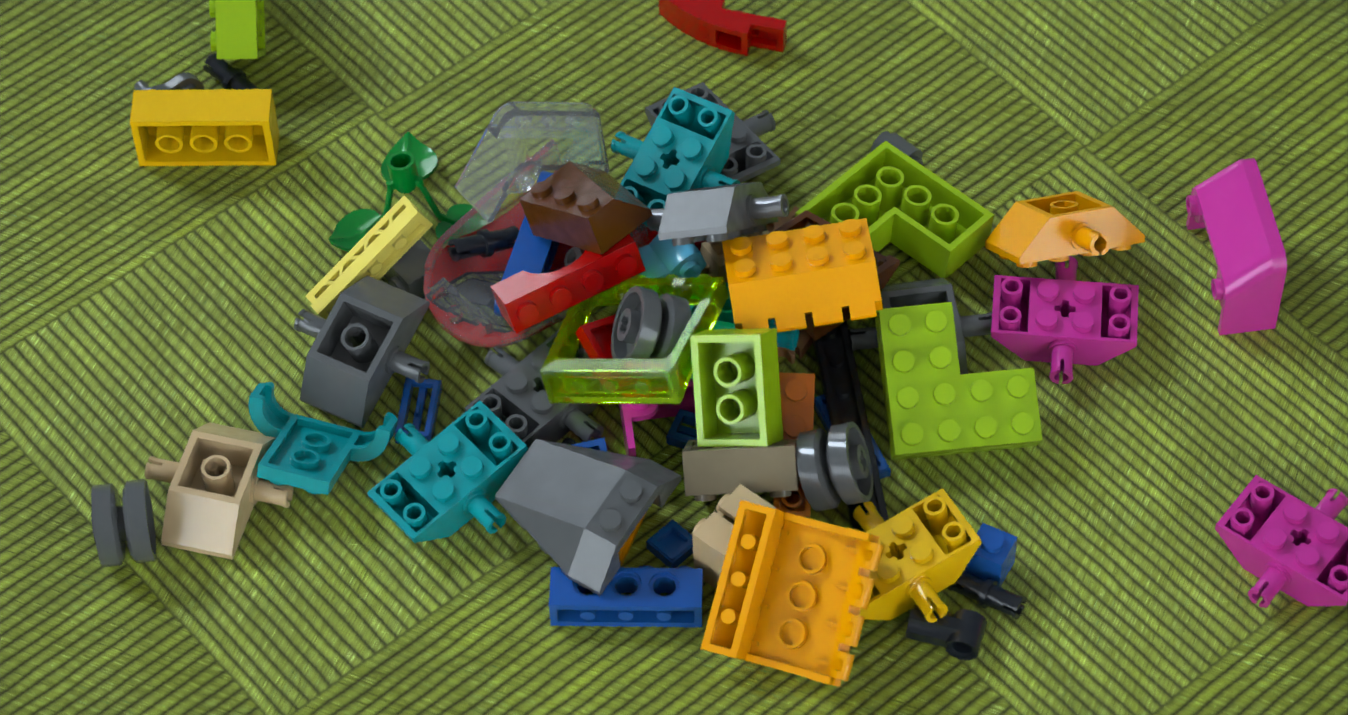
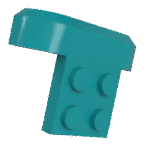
M272 382L259 383L249 396V413L254 425L263 435L276 438L258 464L257 477L269 480L276 485H289L301 488L311 494L328 495L349 461L364 462L378 457L395 434L398 418L393 413L387 412L382 426H378L375 431L364 432L293 414L284 410L277 403L274 396L275 385Z

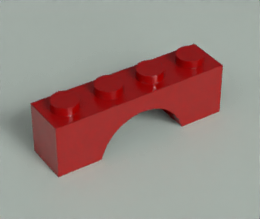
M628 234L602 255L585 250L576 261L559 270L540 274L521 271L490 287L501 315L517 334L646 270L636 242Z

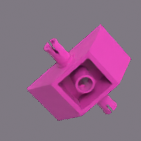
M1069 256L1068 268H1065V261L1055 262V279L994 275L991 337L1025 361L1051 362L1050 380L1059 384V373L1062 371V384L1070 383L1073 380V364L1098 366L1137 346L1139 285L1076 281L1078 261L1072 256Z
M1255 475L1217 522L1215 530L1242 568L1260 578L1248 591V597L1254 604L1262 596L1263 599L1259 603V607L1267 608L1279 590L1308 607L1346 606L1348 604V527L1335 520L1343 508L1348 505V499L1344 493L1340 492L1334 500L1333 497L1338 490L1330 488L1319 504L1313 508L1260 476Z

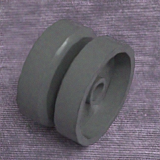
M639 286L631 287L624 295L613 323L611 335L613 361L619 366L632 369L643 366L650 373L663 376L671 375L678 368L689 342L691 330V308L689 301L684 297L668 293L662 294L659 297L658 293L652 289Z
M854 422L831 426L828 434L822 428L799 433L796 442L797 468L805 497L812 509L819 512L837 508L841 499L847 505L871 500L873 494V474L869 451L861 430Z
M146 479L126 482L122 495L123 505H121L118 490L112 483L92 486V529L102 567L122 565L126 557L125 541L128 542L130 555L136 563L156 560L157 548L154 515Z

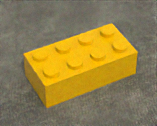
M272 89L134 90L130 126L139 166L277 165L279 128Z

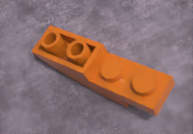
M779 372L783 440H797L799 433L813 430L815 374ZM801 482L798 490H792L791 496L774 497L773 506L777 510L810 518L811 506L805 497Z

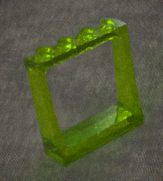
M638 274L570 307L540 370L549 403L680 404L692 376L690 335L707 329H713L729 296L724 278L711 277L708 274L683 278L674 274H668L665 278H647L644 275ZM639 286L652 289L658 293L659 297L666 293L681 296L689 301V305H698L671 354L666 358L574 359L580 344L575 332L581 325L588 323L592 310L597 306L620 305L624 295L631 287Z

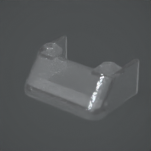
M512 101L502 105L493 115L455 188L487 222H493L507 195L530 190L536 183V178L540 171H557L571 161L605 171L609 174L610 169L599 112L586 102Z

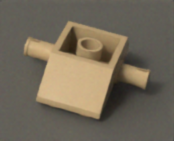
M209 422L192 431L180 462L150 456L148 461L152 464L146 463L145 478L171 483L167 494L161 537L162 545L233 560L254 504L260 501L288 508L290 506L289 501H292L293 486L276 485L257 477L258 464L276 438L265 436L260 432Z

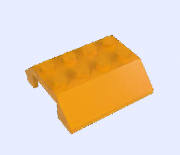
M867 218L847 219L838 223L810 225L801 229L774 231L764 235L737 237L733 240L722 241L735 329L769 328L768 320L775 319L777 333L807 328L805 314L812 313L814 327L844 322L842 308L849 307L851 321L877 317L876 311L883 310Z
M740 500L701 649L803 676L828 685L840 687L842 680L848 682L855 655L849 653L850 647L858 646L865 617L859 616L860 609L867 610L875 579L869 578L871 571H878L884 545L878 544L880 536Z

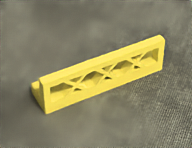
M404 195L305 296L312 303L310 306L318 315L327 319L341 292L367 275L380 280L433 224Z

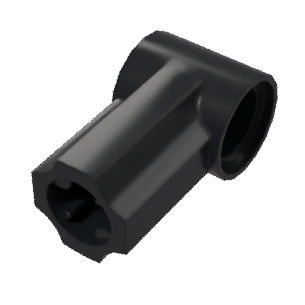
M917 605L912 607L906 630V638L945 647L948 654L960 660H973L977 658L987 626V620L983 615L973 610L962 609L956 611L955 614L947 612L940 619L934 610L933 614L937 621L930 623L925 619L924 614Z

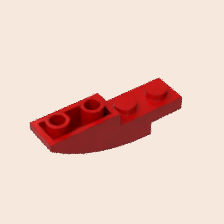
M659 0V14L683 33L712 47L748 56L750 47L784 52L787 43V20L725 9V0Z

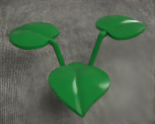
M407 132L391 148L381 165L382 177L387 181L383 214L380 216L378 212L372 209L354 210L338 222L333 234L328 239L333 246L349 252L391 209L393 191L395 189L400 193H410L416 187L420 189L434 215L441 221L435 228L436 237L441 243L448 237L467 231L492 217L481 208L470 204H455L448 209L446 215L441 213L423 183L424 179L436 171L438 167L437 155L431 148L417 140L410 132Z

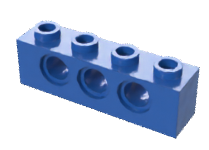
M652 566L619 568L606 589L599 596L596 593L584 595V593L592 591L568 579L560 567H551L549 593L551 626L702 627L703 568H691L688 566H679L677 568H654ZM627 592L632 593L631 595H621L622 593ZM661 593H669L670 595L661 596V595H659V594H661Z

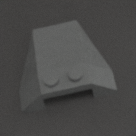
M535 439L498 490L495 499L520 527L537 541L546 555L548 554L559 565L561 571L568 579L601 596L621 567L618 555L619 550L652 503L662 508L682 480V477L650 459Z

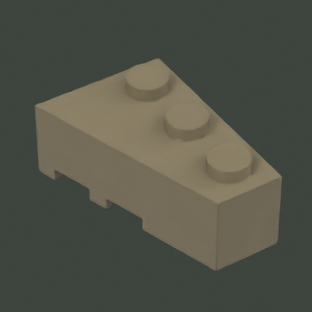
M688 440L682 451L685 496H694L695 501H712L717 499V494H731L740 484L753 493L769 492L770 497L791 496L792 490H798L800 485L796 459L797 440H781L768 447H698L697 440Z

